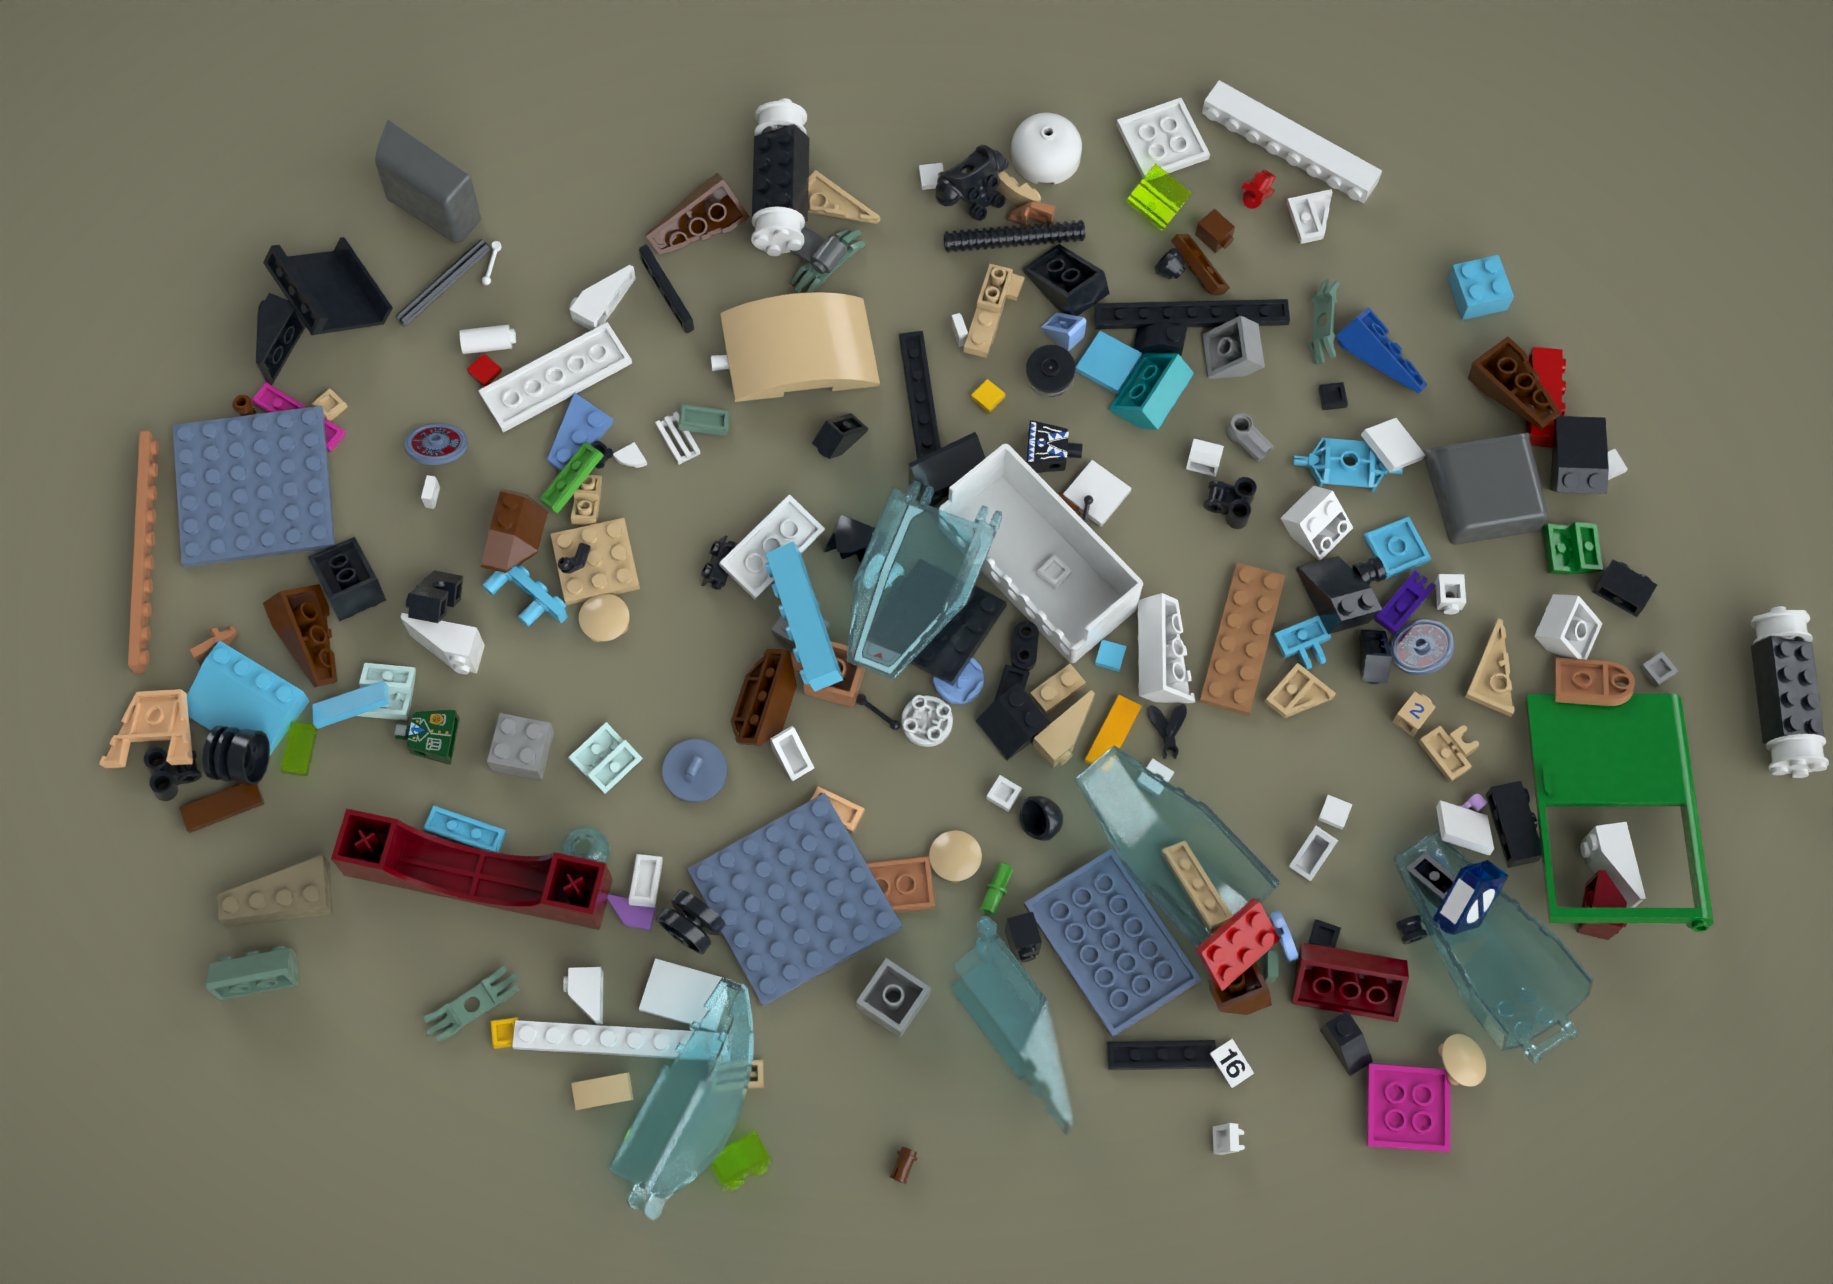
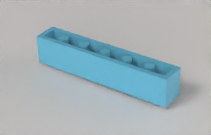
M794 541L766 552L768 563H765V567L770 578H774L775 583L772 584V588L776 598L781 599L782 605H779V610L783 619L788 620L789 626L786 627L789 639L795 642L796 647L793 648V653L797 662L802 663L803 669L800 670V674L804 684H810L814 691H818L842 681L843 677L801 552Z

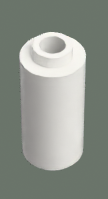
M509 324L460 330V343L463 354L512 349V344L517 343L515 329H510Z

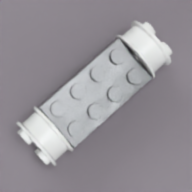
M786 98L760 105L755 112V119L758 122L754 136L752 224L755 227V231L751 236V241L755 247L767 252L770 256L790 253V250H800L804 245V235L801 233V229L804 227L805 222L808 221L810 138L807 136V131L803 126L807 121V113L801 106L792 103L790 99Z
M1783 606L1771 608L1770 612L1753 617L1751 626L1756 629L1757 639L1754 640V645H1751L1762 742L1766 744V749L1771 751L1772 757L1769 770L1772 772V775L1792 774L1793 778H1804L1809 776V772L1826 770L1829 760L1824 757L1823 753L1826 738L1824 736L1813 644L1811 643L1813 637L1807 631L1810 615L1806 610H1787Z

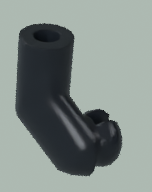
M579 543L574 557H562L559 559V569L563 573L571 574L584 568L591 546Z

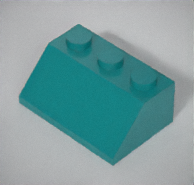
M1145 353L1109 407V411L1140 429L1158 430L1164 423V419L1171 408L1175 406L1182 391L1187 387L1194 372L1179 354Z

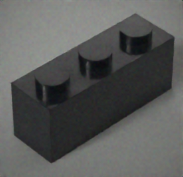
M1522 781L1491 787L1485 795L1507 867L1538 862L1542 858L1541 844L1536 830L1538 825L1537 818L1533 812L1531 813L1528 804L1530 802L1528 790L1523 788Z

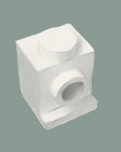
M1439 574L1434 582L1436 585L1437 610H1443L1444 614L1448 615L1457 614L1466 604L1464 574Z

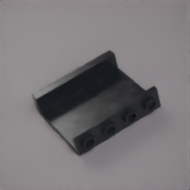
M340 237L334 251L287 256L280 245H272L263 261V264L311 335L384 325L393 309L345 237Z

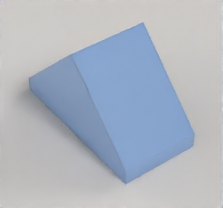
M1056 312L1040 328L1054 342L1069 352L1084 338L1087 321L1084 317Z

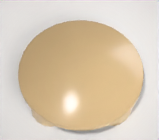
M602 594L593 596L580 609V627L593 642L616 639L628 630L630 619L628 607L622 599L615 595Z
M955 830L945 832L935 839L930 848L929 859L936 874L951 883H959L977 872L981 864L982 853L975 838L966 832Z
M1454 1034L1449 1036L1444 1043L1440 1044L1438 1052L1442 1057L1444 1067L1448 1072L1447 1077L1451 1084L1473 1087L1482 1082L1486 1074V1060L1481 1048L1473 1039L1463 1034Z

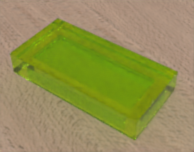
M291 722L280 769L282 773L308 776L318 732L314 724Z

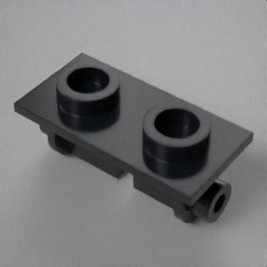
M725 535L720 540L714 541L709 552L712 555L710 563L707 562L701 573V576L704 577L701 586L706 585L708 582L712 583L711 587L716 590H721L725 586L729 574L719 566V563L737 546V543L733 541L726 543L728 536Z

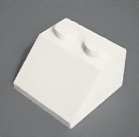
M1553 594L1534 637L1547 651L1562 658L1587 660L1603 623L1579 595Z

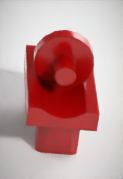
M1264 169L1261 172H1256L1253 179L1245 181L1241 187L1243 190H1246L1242 196L1244 205L1250 209L1260 207L1265 198L1273 195L1275 189L1271 188V185L1276 176Z

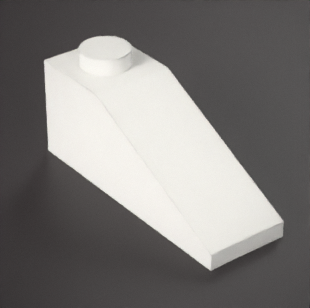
M628 265L583 290L579 297H575L570 304L569 310L572 321L590 331L604 324L635 281L634 267Z

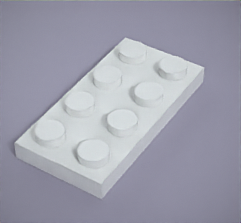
M789 494L720 561L719 566L755 600L774 581L773 577L770 578L765 567V563H768L766 552L794 541L802 554L825 531V528Z

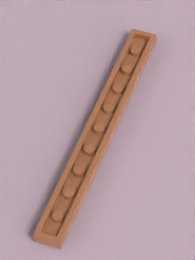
M140 431L128 653V666L135 674H145L146 665L150 662L147 641L151 639L148 617L152 615L149 593L153 592L150 570L154 569V558L151 555V546H155V534L152 531V525L156 523V511L153 508L154 500H157V488L154 482L155 477H158V465L155 462L156 455H159L160 451L159 442L155 440L150 431Z

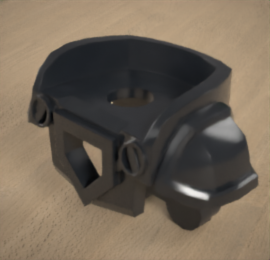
M982 144L976 147V150L968 158L950 170L938 173L935 188L937 202L946 207L953 206L961 198L965 202L972 201L973 205L969 209V215L978 221L984 220L987 216V206L991 205L1001 208L1005 204V196L994 189L1000 183L998 172L1008 168V160L999 151Z

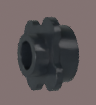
M595 441L591 446L604 455L595 466L597 469H601L605 466V462L613 457V450L607 449L606 445L601 441Z

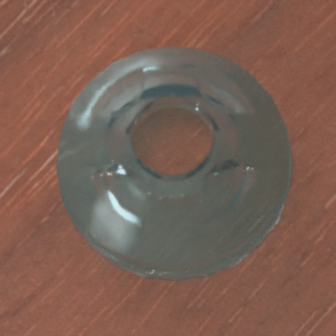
M581 827L567 835L562 845V854L607 863L610 847L607 839L601 832L594 828ZM582 840H587L592 844L591 850L586 854H580L576 850L577 844Z

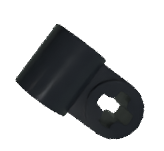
M1241 477L1234 486L1221 481L1209 482L1208 489L1210 491L1203 507L1213 513L1226 514V522L1231 528L1241 529L1245 527L1251 514L1250 504L1257 490L1255 481L1249 477ZM1239 490H1247L1249 494L1243 495L1239 492ZM1239 511V512H1241L1244 516H1243V517L1235 516V515L1233 514V512Z
M154 747L145 753L144 763L152 774L149 781L150 787L159 800L170 801L174 799L178 793L177 785L192 783L202 777L201 772L197 770L195 762L197 755L195 751L192 750L193 763L187 764V767L186 764L171 765L166 761L167 753L162 748ZM164 759L161 765L152 766L155 760ZM162 783H170L167 789L158 790Z

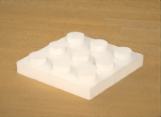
M1182 98L1117 119L1116 126L1145 181L1208 160L1210 157V153Z

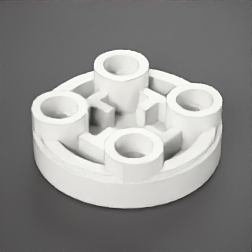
M915 696L906 705L902 713L901 725L905 736L912 743L922 747H932L942 743L952 730L953 716L950 706L934 696Z

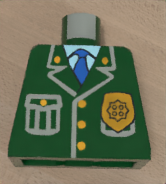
M456 710L414 712L411 725H396L395 738L408 740L407 747L413 755L451 765L460 718Z

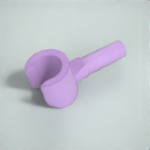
M1475 794L1460 807L1466 809L1472 807L1478 812L1486 805L1487 801L1480 794Z

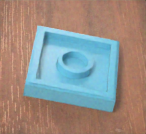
M1099 331L1075 367V372L1118 394L1140 360L1142 353Z
M1409 516L1365 533L1363 536L1372 556H1377L1382 561L1386 570V579L1426 564L1432 559Z

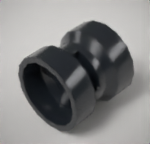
M1377 556L1370 558L1367 563L1359 562L1352 566V569L1368 585L1373 581L1380 582L1386 579L1385 567Z

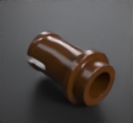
M239 395L234 399L233 408L240 416L256 414L255 409L252 407L253 402L249 396Z
M902 1146L901 1150L897 1151L899 1156L890 1178L906 1184L913 1162L917 1161L918 1158H916V1151Z

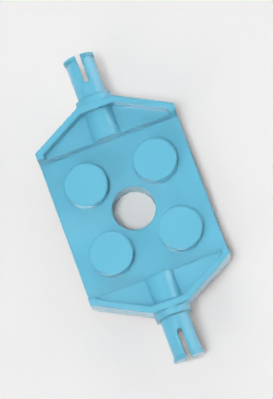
M1322 438L1313 453H1310L1308 457L1296 455L1293 457V466H1307L1310 468L1320 488H1322L1323 484L1366 487L1371 488V492H1374L1384 474L1390 473L1366 441ZM1352 457L1356 464L1348 466L1343 462V458ZM1403 468L1393 471L1391 474L1402 475Z

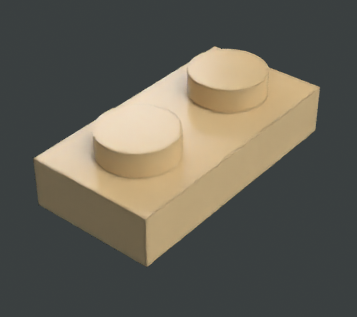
M1069 664L1030 692V697L1046 715L1086 686V682L1075 668Z

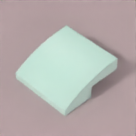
M364 663L359 681L360 688L384 680L388 685L389 705L357 716L407 721L414 690L416 668Z
M607 722L568 757L604 794L643 759Z

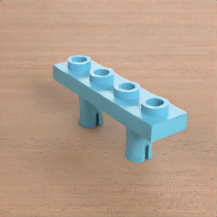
M520 564L512 567V570L507 573L495 571L482 584V587L493 596L507 581H512L532 598L533 602L518 615L519 620L527 627H530L543 612H548L560 624L568 618L565 603L557 596L552 598L547 593L548 589L539 580L534 582L529 578L530 573Z

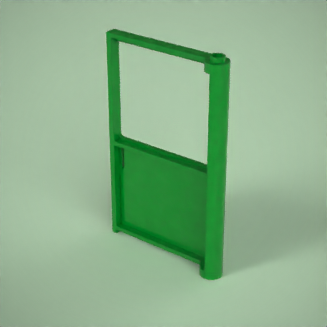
M1671 693L1633 694L1627 702L1621 705L1601 706L1555 702V694H1527L1525 703L1549 923L1686 924L1688 928L1695 932L1707 931L1714 924L1682 697ZM1680 806L1694 908H1560L1556 905L1546 807Z

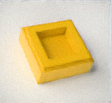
M987 379L971 395V399L987 413H990L1005 398L1006 394Z
M518 1017L491 1021L494 1049L513 1046L515 1020H518Z

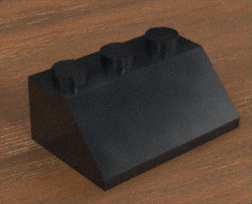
M976 432L909 463L908 484L922 508L928 505L934 506L941 502L942 498L949 495V488L985 459Z

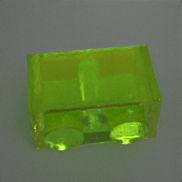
M756 1130L707 1157L723 1189L730 1188L731 1191L745 1184L744 1179L752 1174L755 1177L762 1175L769 1170L768 1165L772 1164V1160Z

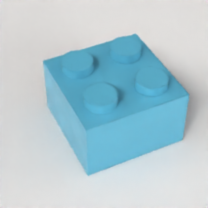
M1499 255L1452 265L1447 281L1461 320L1508 310L1514 295Z

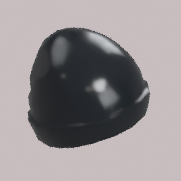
M1030 796L1024 799L1020 806V823L1024 832L1030 837L1040 841H1048L1061 830L1063 813L1060 807L1051 799L1043 796Z

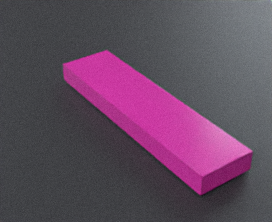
M267 382L252 398L253 405L266 413L308 408ZM324 418L327 450L332 452L346 432Z

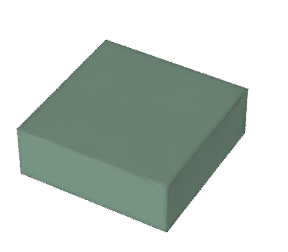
M1268 950L1264 956V979L1266 983H1274L1279 976L1278 952Z

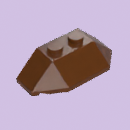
M502 488L490 525L481 567L507 573L512 570V567L536 555L548 512L529 495Z
M767 648L763 653L764 656L746 674L730 721L738 744L760 746L782 732L797 687L791 653L788 649Z

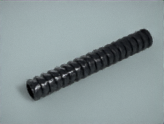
M1072 220L1071 223L1064 221L1063 224L1060 222H1056V224L1049 222V225L1042 223L1041 226H1038L1036 223L1034 226L1027 224L1026 227L1019 225L1017 228L1015 225H1012V228L1005 226L1004 229H1001V227L993 229V227H990L989 230L982 228V231H979L978 228L974 231L968 229L967 232L960 230L958 233H956V230H953L952 233L945 231L944 247L945 251L950 253V250L957 252L958 249H961L963 252L965 249L972 251L973 248L980 250L981 247L986 250L988 247L994 249L995 246H998V248H1002V246L1009 248L1010 245L1017 247V244L1021 246L1028 244V246H1031L1032 243L1039 245L1040 242L1045 245L1047 242L1054 244V241L1058 243L1064 240L1065 243H1068L1069 240L1076 242L1077 239L1084 241L1085 225L1082 220L1076 223L1075 220Z

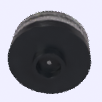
M1045 345L1039 347L1030 355L1026 364L1028 383L1041 396H1061L1074 384L1076 377L1074 359L1061 346Z

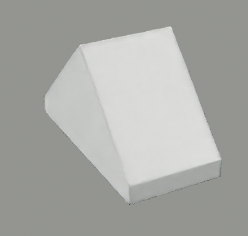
M793 726L770 738L771 749L792 781L814 769Z
M1315 826L1289 867L1311 881L1338 840L1318 826Z

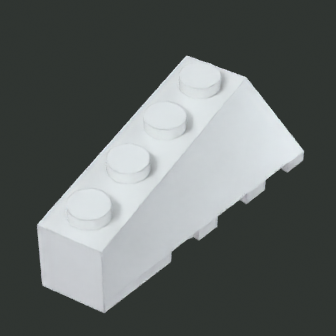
M1163 593L1140 599L1138 602L1139 696L1153 702L1194 703V693L1189 692L1188 682L1192 681L1191 673L1189 670L1186 671L1183 657L1187 656V650L1180 639L1183 627L1179 603L1177 599Z

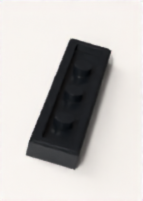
M645 244L639 247L641 262L685 333L693 331L694 325L691 315L648 245Z
M1215 1040L1107 1042L1108 1070L1216 1068L1217 1064L1210 1054L1216 1050Z

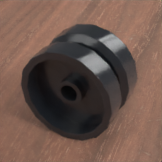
M679 889L671 899L675 910L664 908L656 920L677 941L696 953L704 954L711 945L707 934L718 935L726 925L725 921L696 896Z

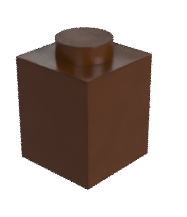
M1213 209L1198 222L1195 235L1213 252L1217 253L1222 247L1226 249L1232 243L1235 226L1216 209Z

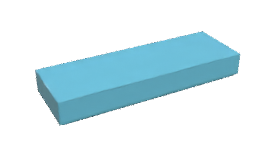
M383 680L313 704L314 726L318 729L389 705L388 685Z
M434 805L423 827L424 832L465 846L499 853L507 834L504 829Z

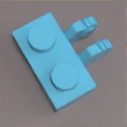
M1319 615L1274 633L1273 638L1284 659L1298 654L1302 666L1309 670L1312 668V664L1305 650L1312 648L1316 661L1320 665L1326 662L1320 644L1329 641L1331 635L1327 633Z

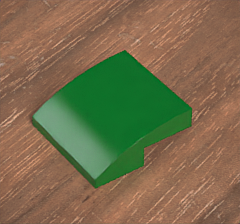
M1574 522L1570 526L1546 524L1542 527L1549 574H1587L1603 571L1597 524Z

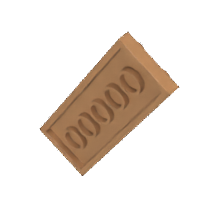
M1236 563L1201 693L1200 703L1249 716L1285 575Z

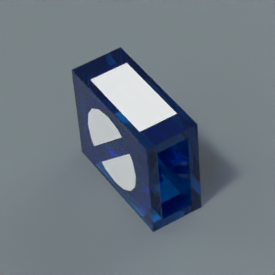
M1489 860L1461 867L1432 920L1440 925L1441 930L1451 935L1480 927L1509 875Z

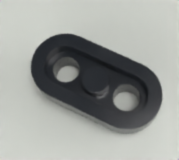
M1022 621L1015 626L1011 652L1012 666L1026 671L1033 669L1036 664L1039 637L1037 626L1030 621ZM1028 630L1031 634L1025 636L1022 634V631ZM1027 654L1029 658L1023 660L1020 658V655Z

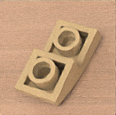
M1005 171L998 174L1000 183L996 189L1009 201L1019 207L1032 201L1041 203V196L1035 188L1032 189L1027 183L1019 187L1016 179L1012 176L1009 177Z
M588 475L575 491L571 524H597L602 476Z
M629 1073L571 1083L575 1110L634 1100Z

